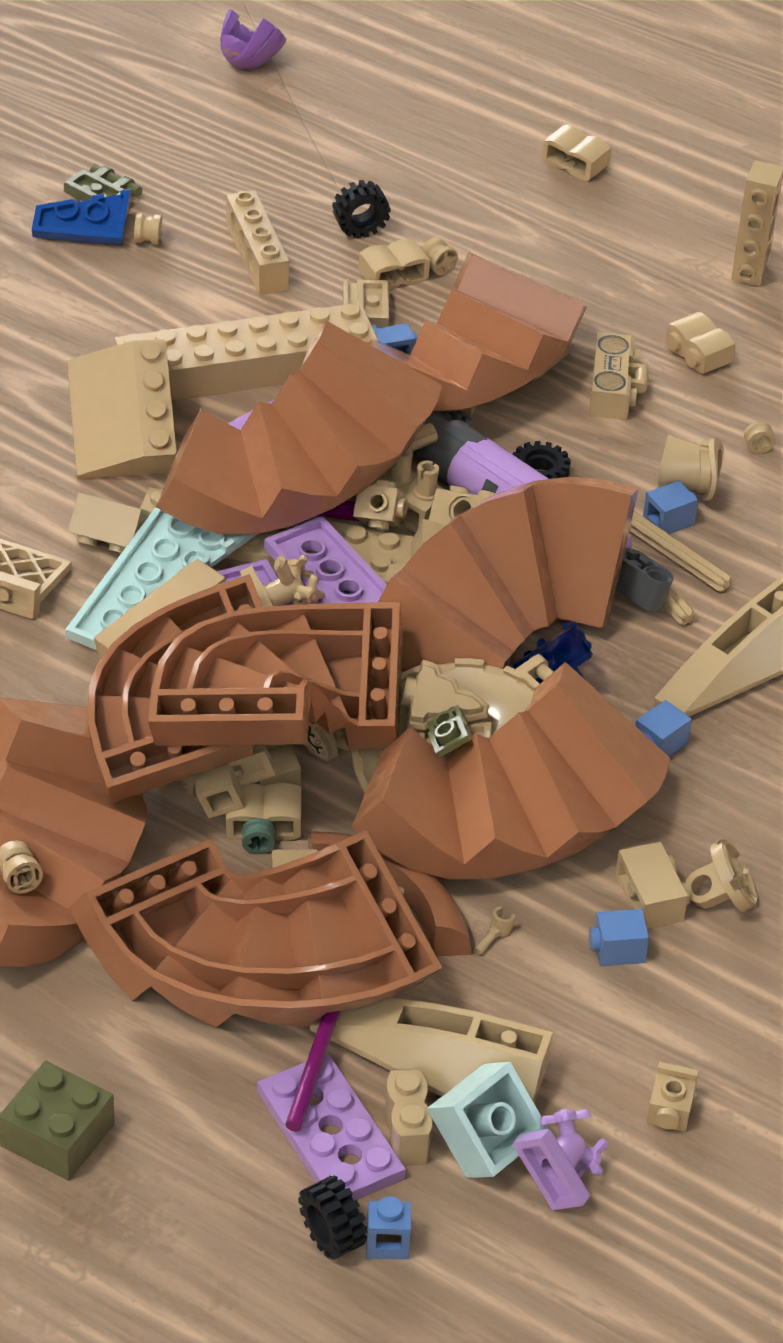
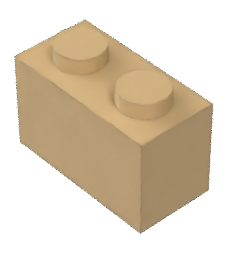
M78 492L68 532L77 534L78 542L97 546L99 540L110 543L108 550L122 553L151 512Z
M656 842L619 850L615 876L631 909H642L647 929L684 921L686 905L690 904L689 888L685 882L681 883L677 875L675 860L672 855H667L662 843Z

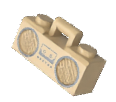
M597 332L589 416L627 420L629 407L635 408L636 394L647 391L648 366L639 363L640 349L634 348L635 338L633 336Z

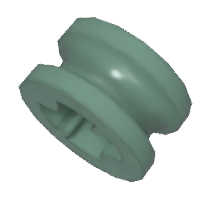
M263 818L247 821L242 827L243 848L253 854H265L273 850L275 847L276 829L274 824Z

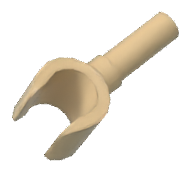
M503 907L495 908L492 913L490 929L474 948V952L477 955H482L497 937H508L512 933L515 914L511 915L509 919H502Z

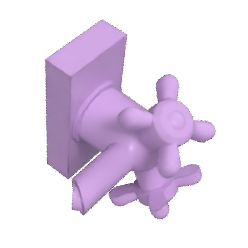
M562 1109L559 1112H555L554 1115L542 1116L540 1125L558 1123L560 1135L557 1139L550 1129L522 1133L512 1143L552 1211L583 1206L589 1199L590 1194L580 1178L586 1170L592 1171L597 1176L603 1173V1169L600 1166L601 1153L608 1147V1141L601 1138L594 1147L588 1148L584 1139L576 1133L574 1120L591 1117L590 1111L587 1109L579 1111Z

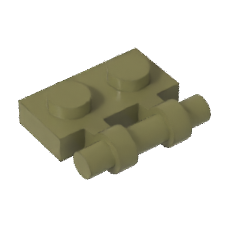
M96 164L92 165L90 172L82 169L64 182V192L81 201L93 199L92 195L104 194V197L119 195L121 190L131 189V195L138 198L143 190L141 186L135 184L133 179L127 176L121 177L115 174L113 169L107 166L100 167Z

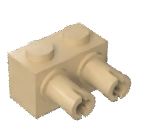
M408 449L391 469L377 480L396 483V488L405 494V498L408 499V511L405 519L401 518L400 524L417 532L422 519H429L436 488L446 489L437 485L439 466L436 463L433 465V461L425 460L420 462L417 467V473L411 470L413 451Z

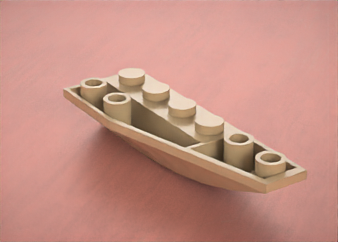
M783 575L746 603L696 650L654 697L656 705L667 700L690 717L783 674Z
M388 998L363 1008L340 1011L331 1041L390 1071L419 1069L425 1076L427 1090L441 1097L483 1064L510 1061L535 1104L549 1064L553 1032L477 1011L436 1003ZM321 1017L310 1025L311 1031L317 1032Z

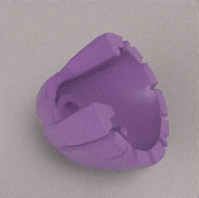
M232 9L228 10L221 31V50L228 62L236 68L246 70L257 68L276 55L286 43L285 35L266 19L262 18L255 32H249L246 26L240 24L238 20L239 14Z

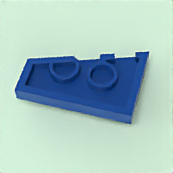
M131 189L121 190L119 195L104 197V194L92 195L93 199L79 202L69 199L36 205L31 230L32 237L123 245L131 200Z

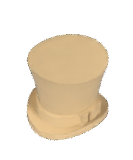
M668 434L660 465L659 487L680 480L689 491L703 493L702 500L710 501L716 490L724 458V448L721 440L710 438L709 442L702 440L701 444H697Z

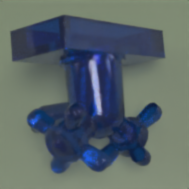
M576 622L564 623L561 625L564 630L547 642L543 638L537 641V648L533 651H526L524 657L516 661L513 667L516 669L533 656L540 654L548 661V667L551 670H557L566 662L585 679L577 667L592 657L593 653L590 650L592 644L586 640L584 632L578 627ZM539 677L535 679L539 684L543 682Z

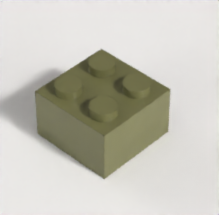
M45 1060L0 1113V1146L69 1181L114 1126V1094Z

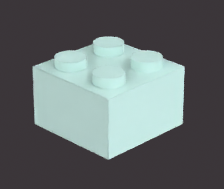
M510 1061L483 1064L427 1108L466 1178L494 1177L519 1156L512 1143L520 1134L548 1129L547 1125H540L542 1116Z

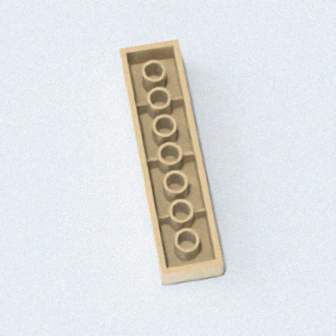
M360 302L325 308L318 307L296 312H284L268 316H255L233 321L226 320L205 325H192L177 329H162L141 334H129L127 336L115 337V346L132 340L166 339L171 400H179L284 384L290 374L298 372L302 367L307 350L326 320L368 344L371 339L376 341L378 339Z

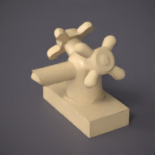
M305 555L300 556L299 559H290L288 561L284 556L277 557L274 569L279 579L266 585L264 583L261 584L252 565L239 571L241 576L251 575L263 607L288 605L295 600L302 601L303 604H316L318 599L325 597V593L316 588L318 577L314 575L313 571L305 569V564L307 563ZM301 576L309 579L308 587L304 586L303 581L300 579Z

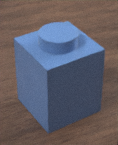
M679 480L646 492L643 517L670 534L694 525L698 499Z
M665 700L636 720L635 726L670 757L688 745L692 719Z
M642 909L597 912L595 928H589V946L591 951H597L600 966L645 963L649 935Z

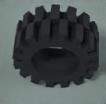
M359 180V185L356 186L354 182L349 183L351 188L347 190L343 187L340 189L342 195L336 194L334 197L336 202L332 203L333 214L341 230L347 236L353 235L354 238L359 239L360 234H362L364 238L369 237L368 232L372 231L375 235L378 233L376 229L378 226L382 229L385 227L386 224L383 220L389 221L390 215L388 213L391 212V208L379 185H374L372 181H368L366 185L364 180ZM371 204L363 213L352 214L359 206Z
M535 441L534 446L527 442L524 443V448L519 446L516 448V452L512 454L533 469L545 470L536 471L548 479L569 477L571 460L568 458V453L566 451L561 452L562 447L558 445L552 448L551 442L541 445V441Z
M335 1175L329 1176L300 1191L301 1197L298 1198V1203L302 1206L299 1208L300 1213L306 1219L303 1221L304 1225L310 1229L312 1241H317V1248L320 1251L324 1250V1255L327 1258L331 1257L332 1260H335L365 1244L364 1242L368 1238L365 1233L368 1231L367 1226L362 1223L365 1220L364 1215L359 1213L358 1207L360 1205L357 1200H353L351 1189H345V1182L342 1179L338 1180V1177Z

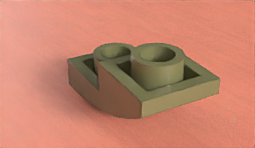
M459 705L439 713L434 719L427 722L430 730L428 735L438 758L472 739L467 719Z

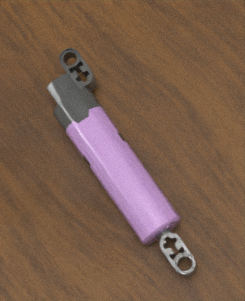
M461 410L432 411L425 424L431 423L435 427L438 440L413 451V455L422 461L430 460L433 461V465L436 463L439 466L438 480L449 487L453 485L469 489V494L478 495L479 490L497 494L529 482L548 479L472 428L473 419ZM629 533L617 591L644 609L660 611L664 608L674 576L669 570L642 552L631 549L632 539Z

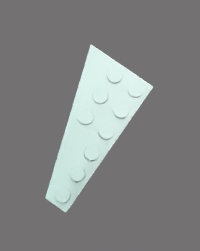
M155 507L66 628V638L97 650L94 642L96 635L124 615L130 608L145 599L156 588L162 586L175 576L182 568H185L197 558L212 568L257 534H216L185 524Z

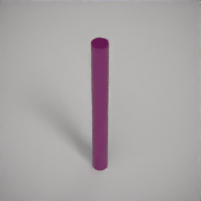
M340 1011L327 1012L321 1017L285 1123L286 1128L291 1131L297 1132L301 1130Z

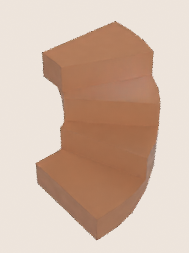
M468 252L453 286L456 290H451L437 324L425 320L410 355L373 339L370 340L369 344L442 385L438 402L433 411L462 410L491 402L523 387L550 368L569 348L587 305L579 299Z
M326 320L307 350L300 370L289 375L272 404L258 401L241 430L202 409L199 411L182 440L156 508L185 524L216 534H259L290 527L329 511L366 489L401 458L431 415L438 402L442 385Z
M572 476L538 480L499 492L457 516L423 543L406 565L391 577L378 601L400 602L403 620L402 672L421 665L422 660L438 665L454 663L455 658L483 659L487 665L502 669L505 666L510 667L516 651L533 631L549 627L557 618L603 628L611 617L639 488L608 480Z
M250 574L207 588L160 608L132 625L116 639L96 666L88 690V727L98 772L110 804L254 755L253 745L155 746L148 723L151 688L158 662L174 639L199 622L228 612L263 607Z
M400 602L267 606L228 612L195 624L174 639L158 662L151 688L148 717L155 746L308 744L309 722L320 725L329 734L340 729L349 750L387 748L399 737L403 620Z
M565 662L535 688L531 703L524 712L517 713L489 738L478 733L474 734L470 741L460 746L448 758L445 756L438 758L433 746L410 726L381 752L352 828L358 833L367 829L379 852L411 871L446 879H492L536 870L573 856L607 836L648 802L661 788L667 774L670 757Z
M0 697V847L9 841H23L28 845L33 857L38 861L43 871V878L40 884L34 890L24 894L10 891L4 882L3 876L0 875V967H26L50 962L82 942L84 936L69 908L86 892L125 876L146 823L147 807L142 796L143 793L110 804L98 772L88 727V707Z
M367 829L297 860L274 868L243 875L228 870L212 838H209L88 891L69 908L91 950L108 975L132 1001L149 987H152L182 1011L214 1027H218L234 1014L270 1024L308 1027L327 1012L363 1008L392 998L422 983L442 969L439 960Z

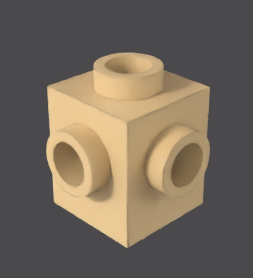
M377 480L376 485H369L357 494L353 516L361 522L369 523V528L389 531V526L400 527L401 518L405 519L408 511V499L405 498V494L401 490L396 488V483Z

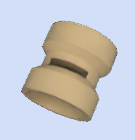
M15 840L9 841L0 847V875L3 876L8 889L17 894H24L34 890L43 878V871L38 861L33 857L28 845L23 841Z

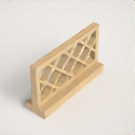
M0 539V560L3 562L0 563V609L33 620L40 612V602L71 571L72 561ZM20 557V558H23V559H26V560H19V561H12V562H11V560H10L9 558ZM51 567L56 570L41 571L40 568ZM31 569H32V571H33V573L20 574V575H18V573H17V571H24V570H31Z

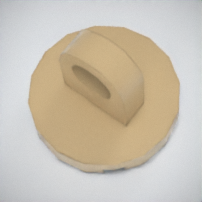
M723 838L712 843L711 856L713 862L695 870L686 879L685 883L689 888L690 901L699 908H710L731 899L740 911L745 912L757 904L758 894L752 875L745 865L739 866L735 858L740 857V852L729 839ZM708 880L712 881L710 891L705 895L698 896L697 890L700 884Z

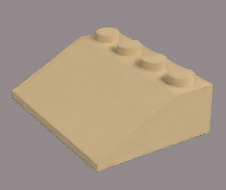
M166 339L132 340L67 360L77 479L169 473L177 455Z

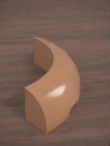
M310 831L308 849H317L319 851L352 835ZM379 852L397 886L404 888L403 897L418 914L419 922L428 936L435 955H471L472 948L467 925L458 905L443 884L433 875L411 871Z

